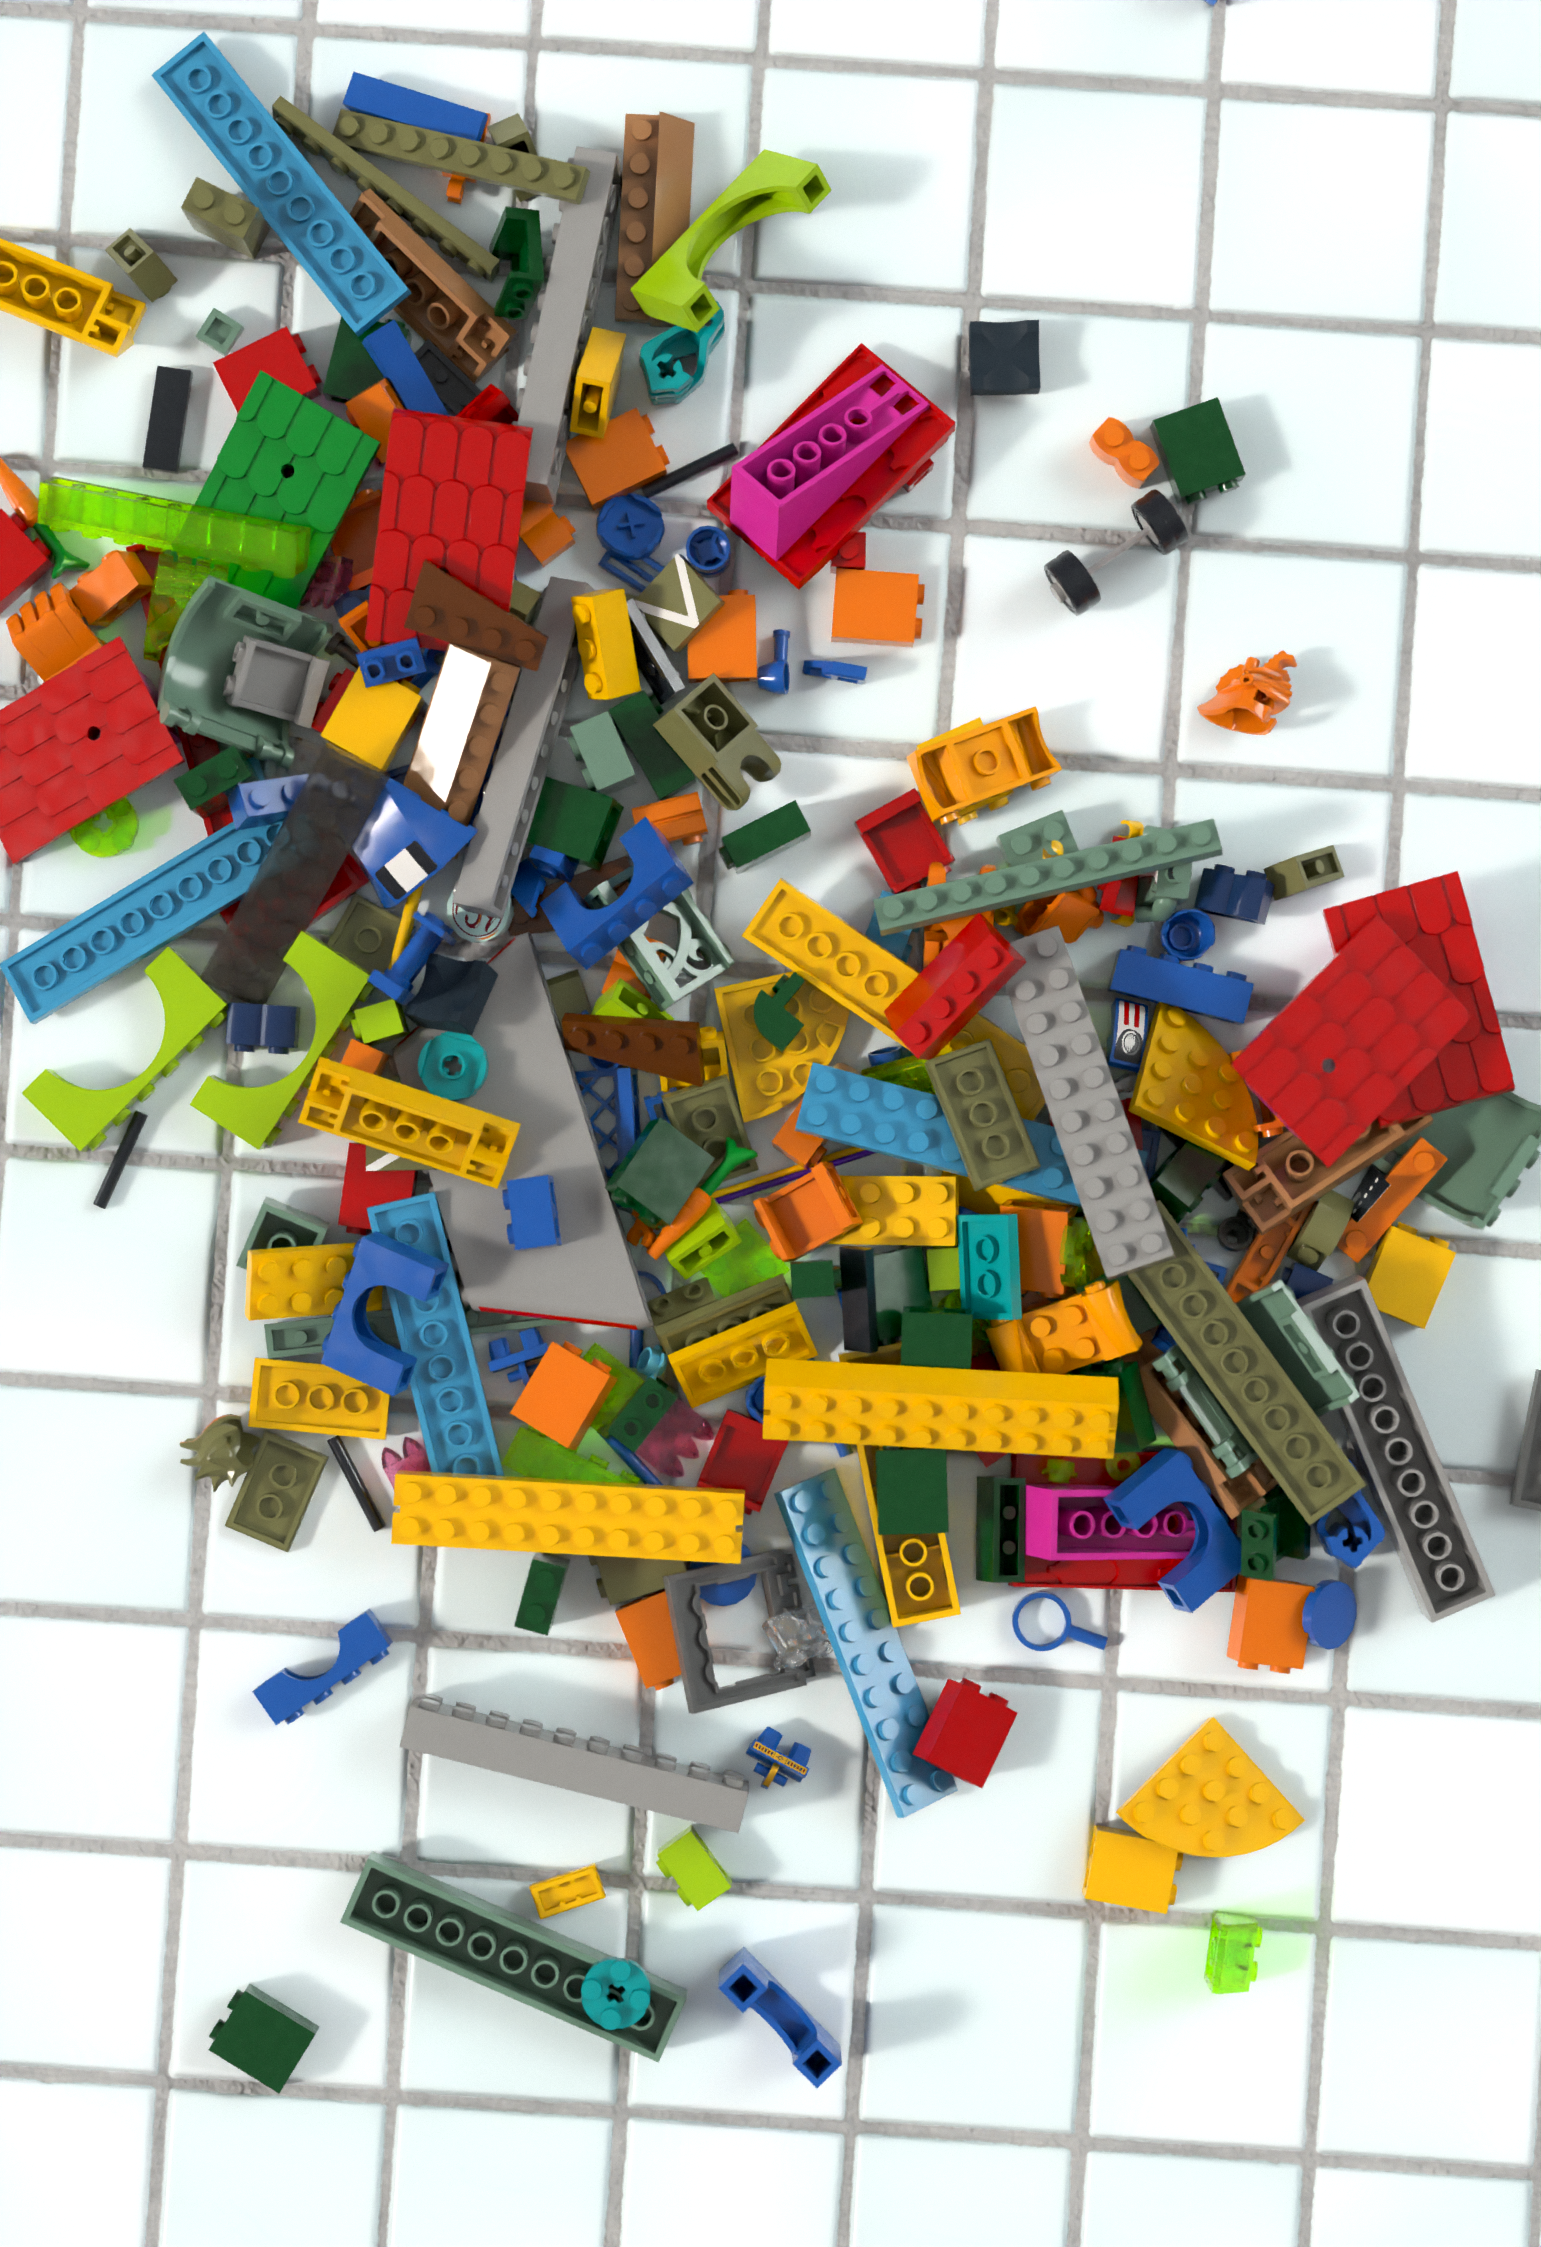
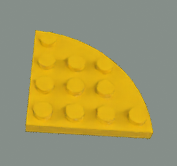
M794 971L714 988L743 1123L774 1113L805 1092L812 1063L828 1066L845 1032L850 1010L805 980V983L784 1007L804 1024L800 1032L782 1053L760 1034L754 1021V1004L759 992L762 989L773 998L776 994L772 990L773 986L784 974L790 977Z
M1159 1002L1155 1008L1128 1111L1248 1171L1256 1165L1258 1132L1254 1133L1252 1126L1257 1125V1119L1248 1089L1242 1077L1230 1065L1232 1062L1231 1058L1217 1040L1195 1019L1178 1007H1172L1169 1004Z
M1214 1717L1208 1718L1116 1811L1130 1827L1147 1839H1152L1175 1852L1207 1858L1231 1857L1261 1850L1278 1842L1305 1821Z

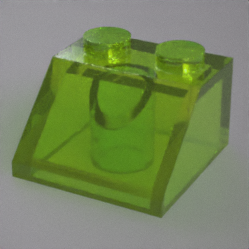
M1213 1910L1204 1971V1980L1211 1993L1249 1992L1250 1982L1256 1981L1258 1962L1253 1961L1255 1947L1260 1948L1262 1927L1258 1926V1921L1254 1916Z

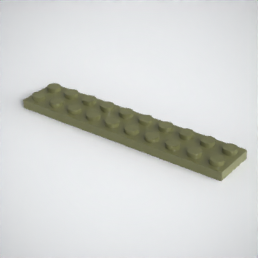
M1158 1200L1156 1203L1176 1258L1128 1274V1276L1310 1526L1367 1484L1165 1206Z

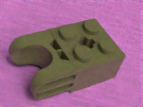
M714 673L653 724L697 778L727 810H739L748 802L751 791L742 776L741 770H744L758 782L770 781L781 771L779 757L755 730L758 727L756 722Z

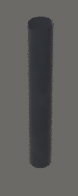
M732 442L641 486V490L646 498L655 496L739 455Z
M135 1110L95 1197L94 1205L106 1209L146 1122L147 1114Z
M337 1435L327 1440L374 1532L384 1528L386 1524L340 1436Z

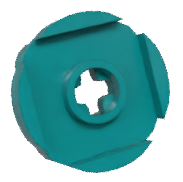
M449 1031L441 1033V1035L436 1036L433 1040H429L422 1048L418 1059V1072L428 1091L433 1095L451 1101H460L473 1097L484 1085L489 1070L486 1050L475 1038L468 1034ZM454 1056L459 1057L458 1063L462 1065L461 1071H456L454 1076H449V1069L444 1067L445 1062L452 1061Z
M618 1957L601 1959L590 1967L581 1987V2001L584 2010L595 2023L600 2024L607 2030L629 2027L642 2018L649 2006L650 1980L645 1970L635 1961ZM614 1984L617 1988L621 1986L625 1988L621 2001L616 1999L610 2000L607 1997L610 1993V1985Z

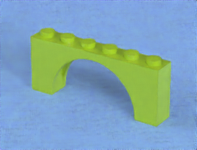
M764 149L630 289L645 315L698 332L720 309L707 285L701 281L703 271L711 256L729 237L757 220L786 212L810 214L832 191L819 165Z
M307 931L300 932L283 958V961L289 964L307 985L315 1007V1034L304 1060L293 1072L283 1079L261 1087L240 1086L222 1080L215 1075H210L206 1078L190 1103L192 1107L258 1150L265 1149L267 1145L272 1147L283 1131L278 1128L285 1116L290 1119L298 1109L301 1101L297 1098L305 1087L309 1090L319 1058L329 1059L338 1046V1043L334 1040L341 1030L346 1032L352 1025L351 1020L356 1018L355 1013H353L354 1009L360 1001L365 1003L375 989V986L367 981L371 975L370 972Z
M169 946L144 970L156 986L161 997L165 1015V1030L156 1057L143 1073L132 1081L115 1088L91 1090L76 1086L60 1077L53 1070L45 1069L22 1092L80 1152L98 1149L108 1138L105 1133L113 1125L116 1127L122 1125L132 1114L129 1109L138 1100L143 1103L154 1093L156 1088L153 1084L162 1075L165 1078L172 1075L181 1065L177 1060L186 1051L189 1054L196 1051L205 1041L202 1035L210 1027L214 1030L217 1029L227 1019L228 1002L176 950Z

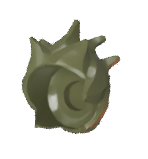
M233 1414L222 1415L207 1425L204 1431L196 1438H188L184 1442H180V1447L197 1453L190 1459H181L180 1463L186 1466L201 1468L194 1480L197 1481L209 1476L212 1479L213 1492H216L220 1484L225 1480H229L230 1486L233 1487L237 1478L248 1472L254 1465L252 1449L262 1439L256 1435L243 1432L242 1416Z

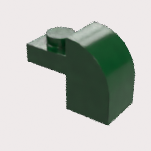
M796 972L790 977L784 974L772 988L776 993L773 998L761 989L754 1004V1021L758 1031L781 1053L804 1027L803 1023L784 1008L805 983V980Z

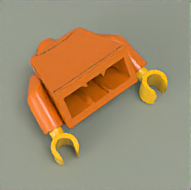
M1051 841L1052 849L1058 853L1054 856L1063 855V845L1059 841ZM1043 849V859L1054 857ZM1094 886L1028 901L1017 914H1015L1016 904L996 909L994 918L996 923L1001 926L1013 924L1015 926L1014 930L1025 937L1059 925L1065 943H1073L1078 940L1088 927L1093 929L1101 927L1104 921V913L1102 910H1099V904L1096 900L1097 892Z

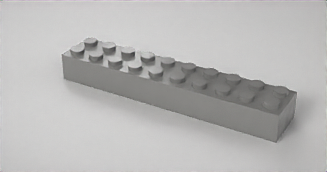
M576 146L574 158L569 157L567 163L586 167L590 171V175L580 205L559 200V211L562 212L560 224L555 223L553 227L552 244H555L553 256H548L546 260L545 277H548L546 289H541L539 293L538 310H541L539 322H534L532 326L531 343H534L532 355H527L524 363V376H527L525 389L520 388L517 396L516 407L520 409L518 422H512V425L533 428L524 500L555 505L567 441L570 435L576 375L593 326L622 188V172L617 153Z
M1059 925L1010 942L1027 962L1005 986L1107 1279L1111 1281L1175 1259L1176 1257Z
M1354 1274L1296 1299L1295 1301L1304 1314H1307L1313 1320L1316 1327L1315 1330L1323 1342L1333 1349L1335 1359L1343 1371L1353 1378L1355 1388L1361 1395L1351 1404L1337 1409L1422 1614L1433 1623L1495 1596L1493 1587L1366 1279Z
M423 1694L422 1698L416 1697L409 1707L399 1746L401 1748L739 1833L749 1793V1781L743 1780L744 1775L731 1770H724L723 1774L711 1772L709 1765L694 1761L690 1762V1766L676 1763V1757L664 1753H657L656 1757L644 1755L642 1748L627 1744L623 1745V1749L609 1746V1740L597 1736H590L589 1740L577 1738V1732L558 1727L556 1732L542 1729L543 1723L530 1719H523V1723L510 1721V1715L499 1711H490L489 1715L476 1712V1706L463 1702H456V1706L442 1703L443 1698L432 1694Z

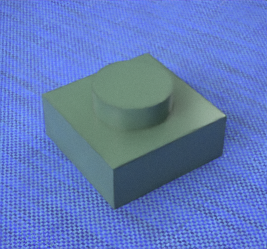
M213 308L196 334V338L221 355L227 356L244 331V327L216 308Z

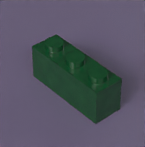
M643 689L608 710L660 801L666 800L696 783V778L691 769L653 726L660 719L659 715L664 712L654 694L648 697Z
M832 1259L790 1262L793 1299L835 1296V1288H842L839 1265L833 1266Z
M977 1476L976 1580L992 1583L1025 1582L1026 1478Z

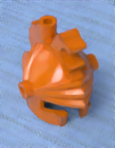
M1284 650L1280 651L1273 658L1269 659V662L1265 663L1263 667H1259L1260 661L1257 658L1248 657L1245 665L1240 664L1235 668L1229 669L1224 676L1220 677V681L1215 687L1218 691L1217 695L1206 703L1197 707L1198 712L1209 722L1227 730L1253 735H1266L1270 733L1277 724L1276 718H1270V716L1282 712L1291 702L1289 700L1292 696V691H1290L1292 685L1289 683L1291 679L1287 670L1283 669L1286 667H1297L1294 656L1287 654Z

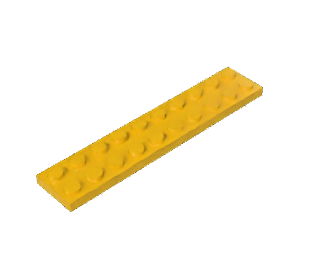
M780 878L742 934V937L908 1049L894 1034L884 1010L920 972L783 878ZM978 1012L934 1058L990 1038L1021 1117L1033 1121L1046 1102L1026 1045Z

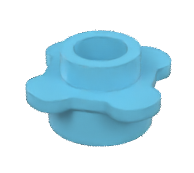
M662 1346L646 1347L638 1358L637 1371L646 1375V1380L649 1377L656 1380V1377L661 1376L666 1369L667 1354L662 1353Z

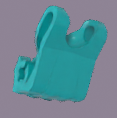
M717 301L716 303L720 309L708 321L712 322L709 327L703 326L698 332H694L676 325L644 343L642 346L639 363L645 378L648 396L653 405L680 404L703 383L707 372L708 357L725 332L724 311ZM696 354V372L693 376H690L688 373L683 372L679 358Z

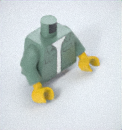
M1123 820L1120 823L1127 824L1130 832L1128 836L1118 835V837L1129 839L1167 830V828L1146 825L1144 828L1139 821ZM1192 862L1139 875L1136 908L1133 916L1121 915L1117 920H1110V922L1123 927H1129L1135 920L1137 923L1169 919L1176 907L1187 901L1189 897Z

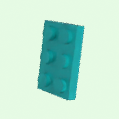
M1017 1214L957 1215L961 1308H972L973 1319H1022Z

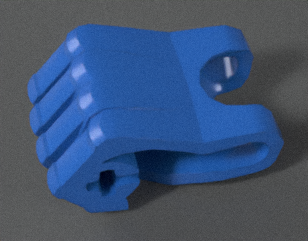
M1361 1489L1336 1507L1349 1520V1522L1343 1521L1344 1526L1334 1522L1326 1531L1325 1523L1330 1512L1313 1523L1316 1536L1325 1553L1331 1557L1334 1556L1353 1569L1360 1566L1362 1561L1385 1537V1529L1363 1497ZM1348 1532L1352 1535V1538H1348Z

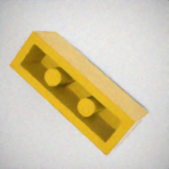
M624 588L600 589L572 596V615L576 625L579 643L578 650L582 660L584 685L587 690L588 699L610 700L641 691Z

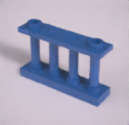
M416 911L412 916L422 925L390 970L386 969L384 973L375 969L367 979V981L405 1006L416 996L411 993L414 987L412 983L426 965L430 953H434L443 940L452 946L457 942V940L450 936L454 930L429 911L424 916Z

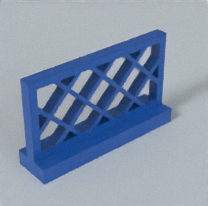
M617 1068L609 1072L600 1070L576 1071L578 1083L584 1087L581 1091L582 1096L584 1097L589 1092L602 1104L589 1118L592 1128L604 1138L598 1145L599 1151L609 1143L618 1153V1160L610 1169L604 1165L609 1178L613 1176V1172L619 1167L641 1134L638 1069ZM613 1076L614 1091L604 1100L592 1087L601 1077ZM581 1078H593V1079L587 1084V1083H586L585 1081H583ZM613 1099H615V1109L610 1105ZM606 1108L616 1117V1125L608 1135L594 1123ZM615 1134L617 1135V1143L611 1139Z

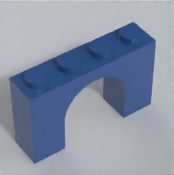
M646 816L619 838L634 864L632 880L620 898L607 907L590 910L586 901L565 882L539 903L566 951L586 970L694 883L664 834Z
M376 1231L360 1238L354 1247L353 1257H355L352 1269L347 1272L343 1280L342 1287L345 1291L342 1300L334 1308L332 1319L335 1321L332 1330L327 1334L322 1344L324 1355L321 1364L391 1396H395L408 1389L418 1358L384 1343L373 1333L366 1315L369 1295L376 1286L383 1285L395 1288L426 1302L439 1296L449 1264Z
M1164 1448L1108 1494L1104 1501L1121 1527L1138 1530L1171 1503L1180 1502L1189 1510L1195 1524L1193 1546L1186 1558L1162 1577L1158 1584L1176 1610L1193 1613L1241 1572L1242 1539L1232 1532L1228 1525L1229 1519L1227 1515L1210 1498L1211 1490L1204 1481L1198 1479L1192 1470L1193 1462L1183 1451Z
M742 1947L719 1970L718 1989L742 2013L749 2007L752 2008L776 2031L791 2051L792 2064L816 2089L842 2065L840 2044L745 1947Z

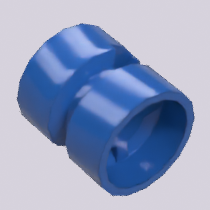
M708 525L697 528L687 539V560L702 577L713 578L725 572L731 559L728 537L717 527Z

